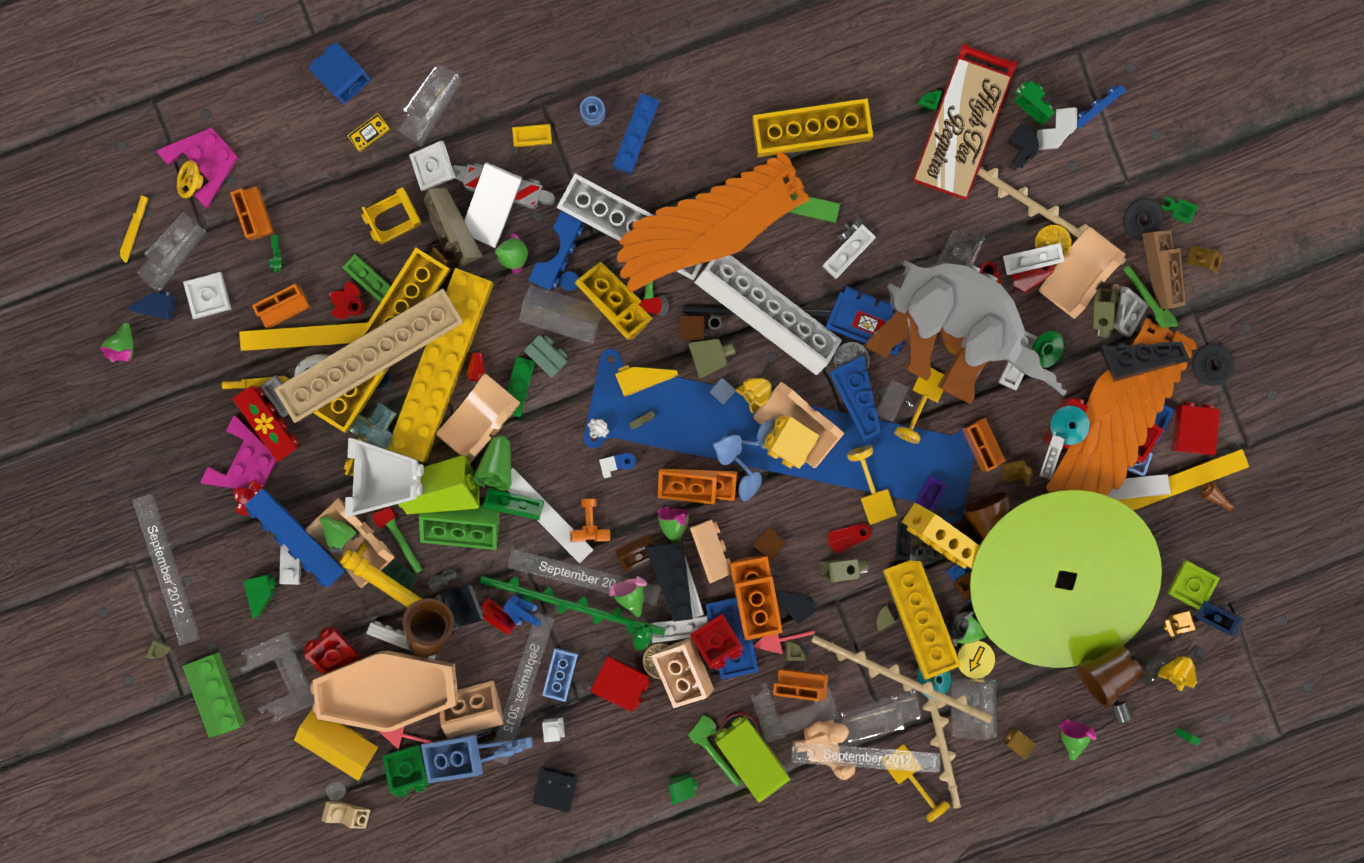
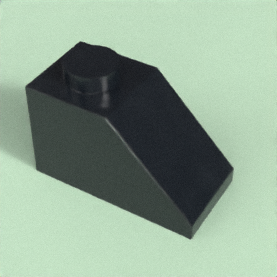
M775 591L776 597L798 625L817 611L814 608L816 603L810 595L806 597L802 593Z

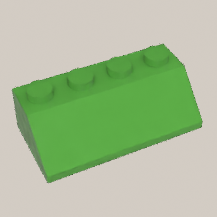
M479 505L477 509L420 513V543L497 550L500 511L483 508V506Z
M219 652L182 666L209 738L235 730L246 724Z

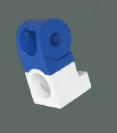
M630 453L599 460L604 478L611 477L610 471L622 468L630 470L636 463L635 457Z

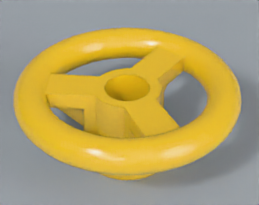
M191 160L186 161L182 165L177 177V191L182 198L191 197L195 190H199L203 184V176L199 174L197 164ZM184 186H188L189 190L186 193L183 190Z

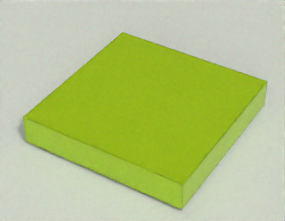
M1184 560L1167 594L1200 610L1203 602H1208L1220 578Z

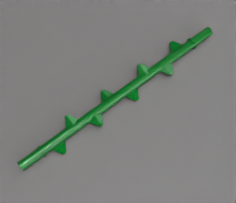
M481 576L480 583L496 587L498 590L503 589L523 595L525 601L532 602L534 599L557 605L559 614H563L567 609H572L592 615L595 625H598L603 619L626 625L628 634H632L637 628L642 627L644 623L623 617L619 607L611 613L589 607L586 597H582L575 603L553 596L552 588L550 587L542 593L520 587L517 577H513L508 583L486 576ZM650 624L652 633L664 636L665 628Z

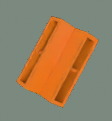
M255 186L247 190L241 188L230 192L247 239L253 241L274 234L258 187Z
M293 284L252 305L256 315L261 318L265 328L268 329L311 308L301 286Z
M986 418L979 419L962 428L981 471L988 472L1005 462V458Z
M780 669L778 672V682L774 683L773 695L822 701L827 697L828 675Z

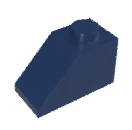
M160 290L159 294L152 292L131 305L128 311L172 320L177 298L171 297L172 293Z
M1207 601L1203 602L1196 616L1197 619L1230 636L1237 635L1244 621V618Z

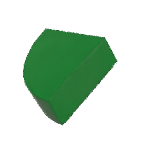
M932 91L925 94L917 105L936 111L942 91Z
M1178 727L1174 732L1176 736L1194 745H1199L1202 740Z

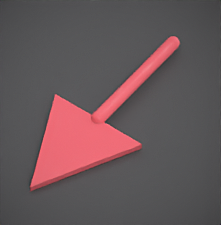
M812 630L779 638L778 634L765 636L754 644L753 647L783 654L780 642L815 634V631Z
M405 726L394 731H379L397 749H399L402 737L424 743L432 742V740L403 733Z

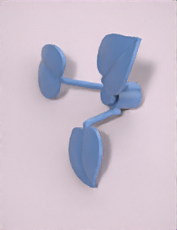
M778 417L769 419L761 425L757 434V442L742 440L738 435H726L713 444L718 461L721 464L728 465L735 459L747 472L748 476H744L739 485V494L743 502L748 501L756 494L761 486L762 477L757 471L752 473L736 455L742 451L741 444L756 446L761 444V448L765 450L763 448L765 439L773 430Z

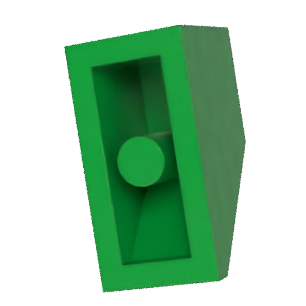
M271 574L243 581L252 618L262 615L275 593L276 582L273 577L271 578Z
M692 774L669 778L672 805L695 797V790H698L696 778L692 779Z

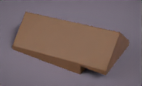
M1171 230L1142 233L1155 301L1161 309L1186 305L1181 249H1173Z

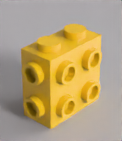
M781 414L775 421L773 430L767 435L763 448L768 450L767 454L775 459H778V457L782 459V464L791 469L794 466L800 469L806 462L809 452L816 445L819 435L794 418Z

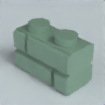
M539 335L524 352L551 378H554L568 363L566 360L568 356L560 348L556 350L552 346L554 342L547 335L544 337Z

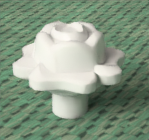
M591 419L590 423H588L592 438L597 436L605 438L609 433L607 423L602 419Z

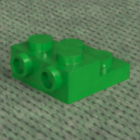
M1026 80L1015 92L1017 96L1013 101L1040 126L1055 113L1048 102L1041 100L1045 93L1042 86L1038 83Z
M420 745L382 756L390 794L401 798L407 796L408 791H425L427 786L431 785V783H428Z

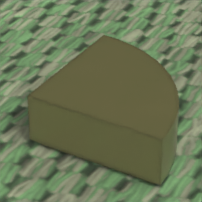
M650 411L629 423L631 429H636L654 419L655 415L653 411Z
M887 605L883 606L877 615L876 627L878 631L895 623Z
M154 639L146 658H161L167 655L173 647Z
M786 641V660L806 661L801 647L792 641Z

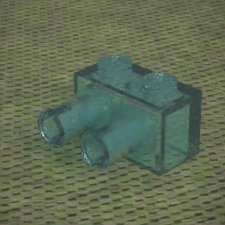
M377 403L370 417L366 418L359 414L350 431L365 443L385 449L391 442L393 434L389 432L388 427L396 413L383 404Z

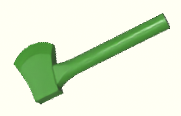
M1129 265L1124 268V272L1154 312L1155 319L1161 328L1177 327L1178 322L1174 315L1168 309L1162 310L1131 266Z
M702 715L687 735L695 744L699 743L706 749L736 787L741 783L740 779L707 738L716 733V725L711 718Z

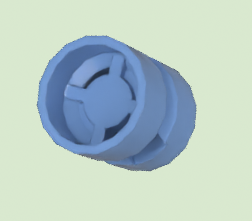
M589 96L581 102L580 113L583 121L589 126L600 125L606 117L603 102L595 96Z

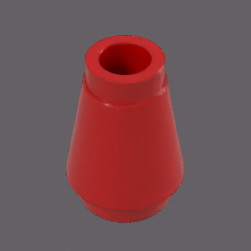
M472 353L466 375L469 381L479 382L485 374L484 358L482 353Z

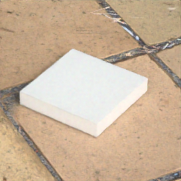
M439 141L409 154L421 191H426L456 178L444 141Z
M222 272L183 282L193 319L232 309Z

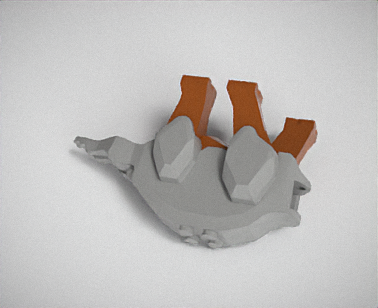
M908 261L903 262L902 265L906 269L897 287L890 283L887 286L890 293V303L895 312L867 339L864 344L866 348L887 358L894 346L909 337L907 361L903 368L928 381L931 375L930 357L937 337L945 349L955 355L938 387L969 404L975 398L974 383L982 369L990 361L1007 360L1021 373L1044 381L1062 396L1067 393V390L1061 388V383L1056 382V375L1041 367L1038 354L1033 350L1025 348L1028 344V339L1024 335L1025 329L1015 302L1001 284L997 283L998 278L985 273L982 275L979 273L981 269L972 264L965 266L938 263L928 267H919Z

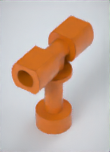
M582 499L581 507L585 508L586 526H582V530H571L570 542H585L586 540H594L595 542L610 541V529L598 530L597 526L593 525V507H597V500Z

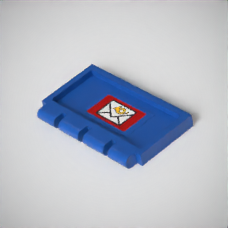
M846 286L844 292H839L825 328L865 343L893 315V308L891 303L881 299L877 306L874 305L877 298L863 292L858 299L859 291ZM902 342L894 346L890 353L897 355Z

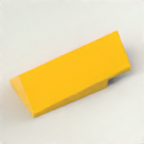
M599 262L575 282L627 340H634L653 319L639 305L641 300L633 292L628 291L627 286L602 262Z
M313 709L300 725L294 739L300 745L358 781L379 748L364 739L363 735L344 724L317 719Z

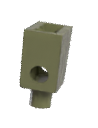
M1097 289L1094 301L1093 328L1098 329L1099 337H1109L1110 330L1114 328L1117 290Z
M719 339L688 344L699 379L727 366L725 357L736 354L732 343L721 346Z
M854 558L820 561L821 578L827 582L859 579V573L868 572V565L866 561L858 562Z

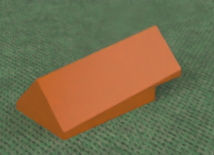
M659 469L658 498L715 504L716 499L735 501L738 472Z
M768 556L744 557L730 563L744 640L783 633Z

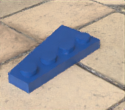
M861 355L830 371L829 374L860 435L865 441L879 434L881 429L864 355Z

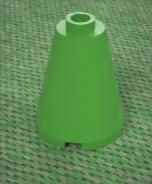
M497 435L491 439L474 474L473 482L482 488H485L486 485L492 486V489L505 491L511 487L510 441L507 440V437Z

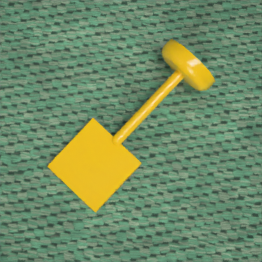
M931 368V375L928 381L918 376L912 390L923 395L909 428L897 427L894 432L895 435L910 443L919 444L921 437L917 432L913 431V428L927 398L938 403L943 393V389L939 388L938 384L944 374Z
M865 445L849 451L847 457L850 461H861L871 491V495L861 498L868 522L872 525L897 514L888 489L876 492L865 461V458L873 454V447Z
M904 744L881 761L898 784L909 778L932 808L926 815L929 823L950 808L946 801L936 806L912 774L919 770L921 766Z

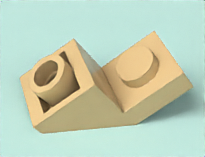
M326 802L322 821L325 823H342L349 828L366 829L370 809L344 802Z

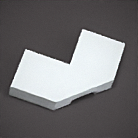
M1077 108L1056 109V128L1037 130L1039 150L1058 149L1068 135L1074 132L1077 128Z

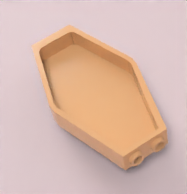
M392 651L377 652L318 676L311 683V693L314 694L315 702H313L314 714L316 713L317 719L382 732L394 731L456 706L459 702L455 663Z

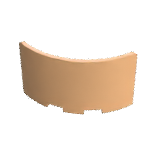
M1088 227L1064 256L1065 262L1056 264L1054 273L1045 279L1039 292L1075 319L1087 307L1097 292L1096 288L1102 281H1106L1121 264L1126 254L1093 228Z
M484 374L472 392L437 431L436 435L460 456L464 455L469 464H471L492 438L490 435L495 437L503 427L502 424L511 417L520 402L487 374Z
M782 382L771 393L767 403L761 406L753 415V419L762 425L767 420L775 417L779 418L781 414L794 418L818 434L817 443L809 452L806 463L813 468L820 464L844 435L835 424L811 408L805 400Z
M339 498L306 528L307 533L323 545L338 561H340L348 549L356 552L360 543L367 545L363 557L369 561V564L380 571L395 558L385 543L373 535L374 531L365 521L362 523L355 515L345 517V503ZM320 518H333L345 522L352 528L355 527L359 531V538L355 537L353 541L350 539L343 547V552L334 554L327 546ZM347 570L360 588H363L368 583L361 576L357 577L354 575L352 570Z

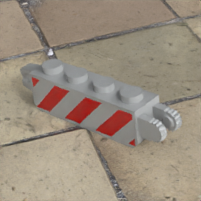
M474 163L473 166L468 164L467 167L454 165L453 171L456 177L454 179L463 182L468 191L475 193L484 166ZM529 179V182L521 181L513 204L535 209L539 207V203L551 206L555 204L556 199L553 193L543 190L544 188L540 185L539 181Z

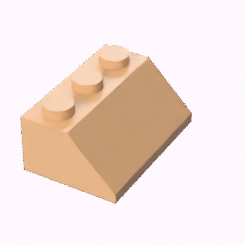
M712 519L690 526L709 583L730 575L731 562L729 558L725 559L723 552L727 550L723 540L719 541L717 533H720L717 522L713 523Z
M692 638L676 642L651 655L673 708L705 699L714 691V687Z
M494 680L459 689V702L456 706L440 712L441 727L447 739L503 724L502 709Z

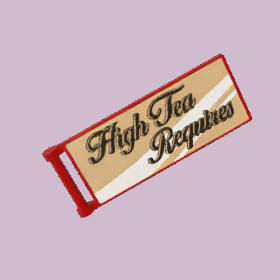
M963 43L913 178L915 183L963 200H967L1017 65V61H1008L971 48L966 43ZM968 54L1008 69V72L1004 73L964 59V56Z

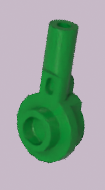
M271 235L273 258H269L270 269H274V273H277V271H282L278 235Z

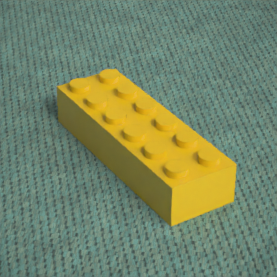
M868 98L758 114L752 117L757 158L778 155V153L785 154L867 142L873 138Z

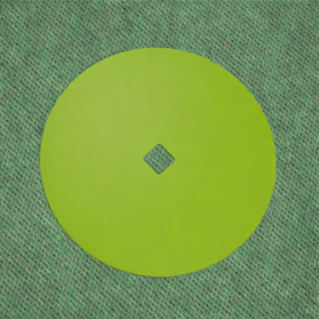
M1064 490L1043 494L1020 504L1008 512L995 524L983 540L976 554L971 572L970 591L973 609L988 637L1007 654L1026 663L1042 667L1066 668L1077 666L1086 660H1093L1119 645L1123 646L1141 629L1150 616L1158 598L1162 576L1161 558L1157 543L1148 526L1132 509L1120 501L1104 494L1084 490ZM1059 571L1077 573L1073 590L1055 587Z

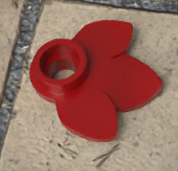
M347 281L344 291L329 293L332 303L336 306L331 313L334 317L345 319L350 315L359 316L364 312L365 304L360 299V290L355 284ZM355 303L359 305L357 310L352 308Z
M252 480L249 488H235L233 495L239 503L235 511L241 515H249L246 512L248 508L245 504L264 487L259 482Z

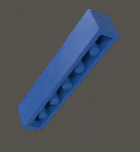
M264 488L245 504L248 508L246 512L252 518L257 517L262 522L260 526L267 532L271 531L275 535V541L281 546L285 545L289 549L288 553L295 560L297 558L303 562L301 566L308 573L313 572L317 576L315 580L322 587L326 585L329 588L346 571Z

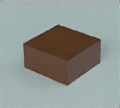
M680 316V341H704V316Z
M767 527L752 545L764 556H768V559L771 561L787 543Z

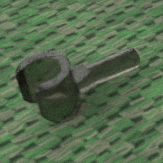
M912 391L904 399V403L908 408L913 407L918 402L914 398L917 393L915 391Z

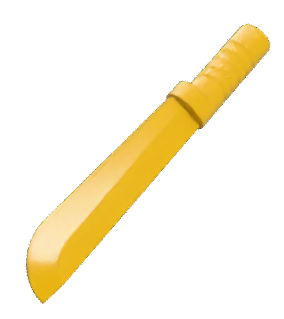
M142 195L136 213H133V218L120 249V257L126 263L129 260L148 201V197Z
M278 376L283 384L290 380L288 377ZM272 377L223 381L222 389H244L251 385L260 387Z

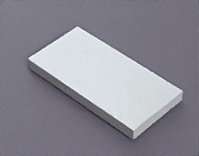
M488 162L484 165L465 218V223L474 239L496 248L522 178Z

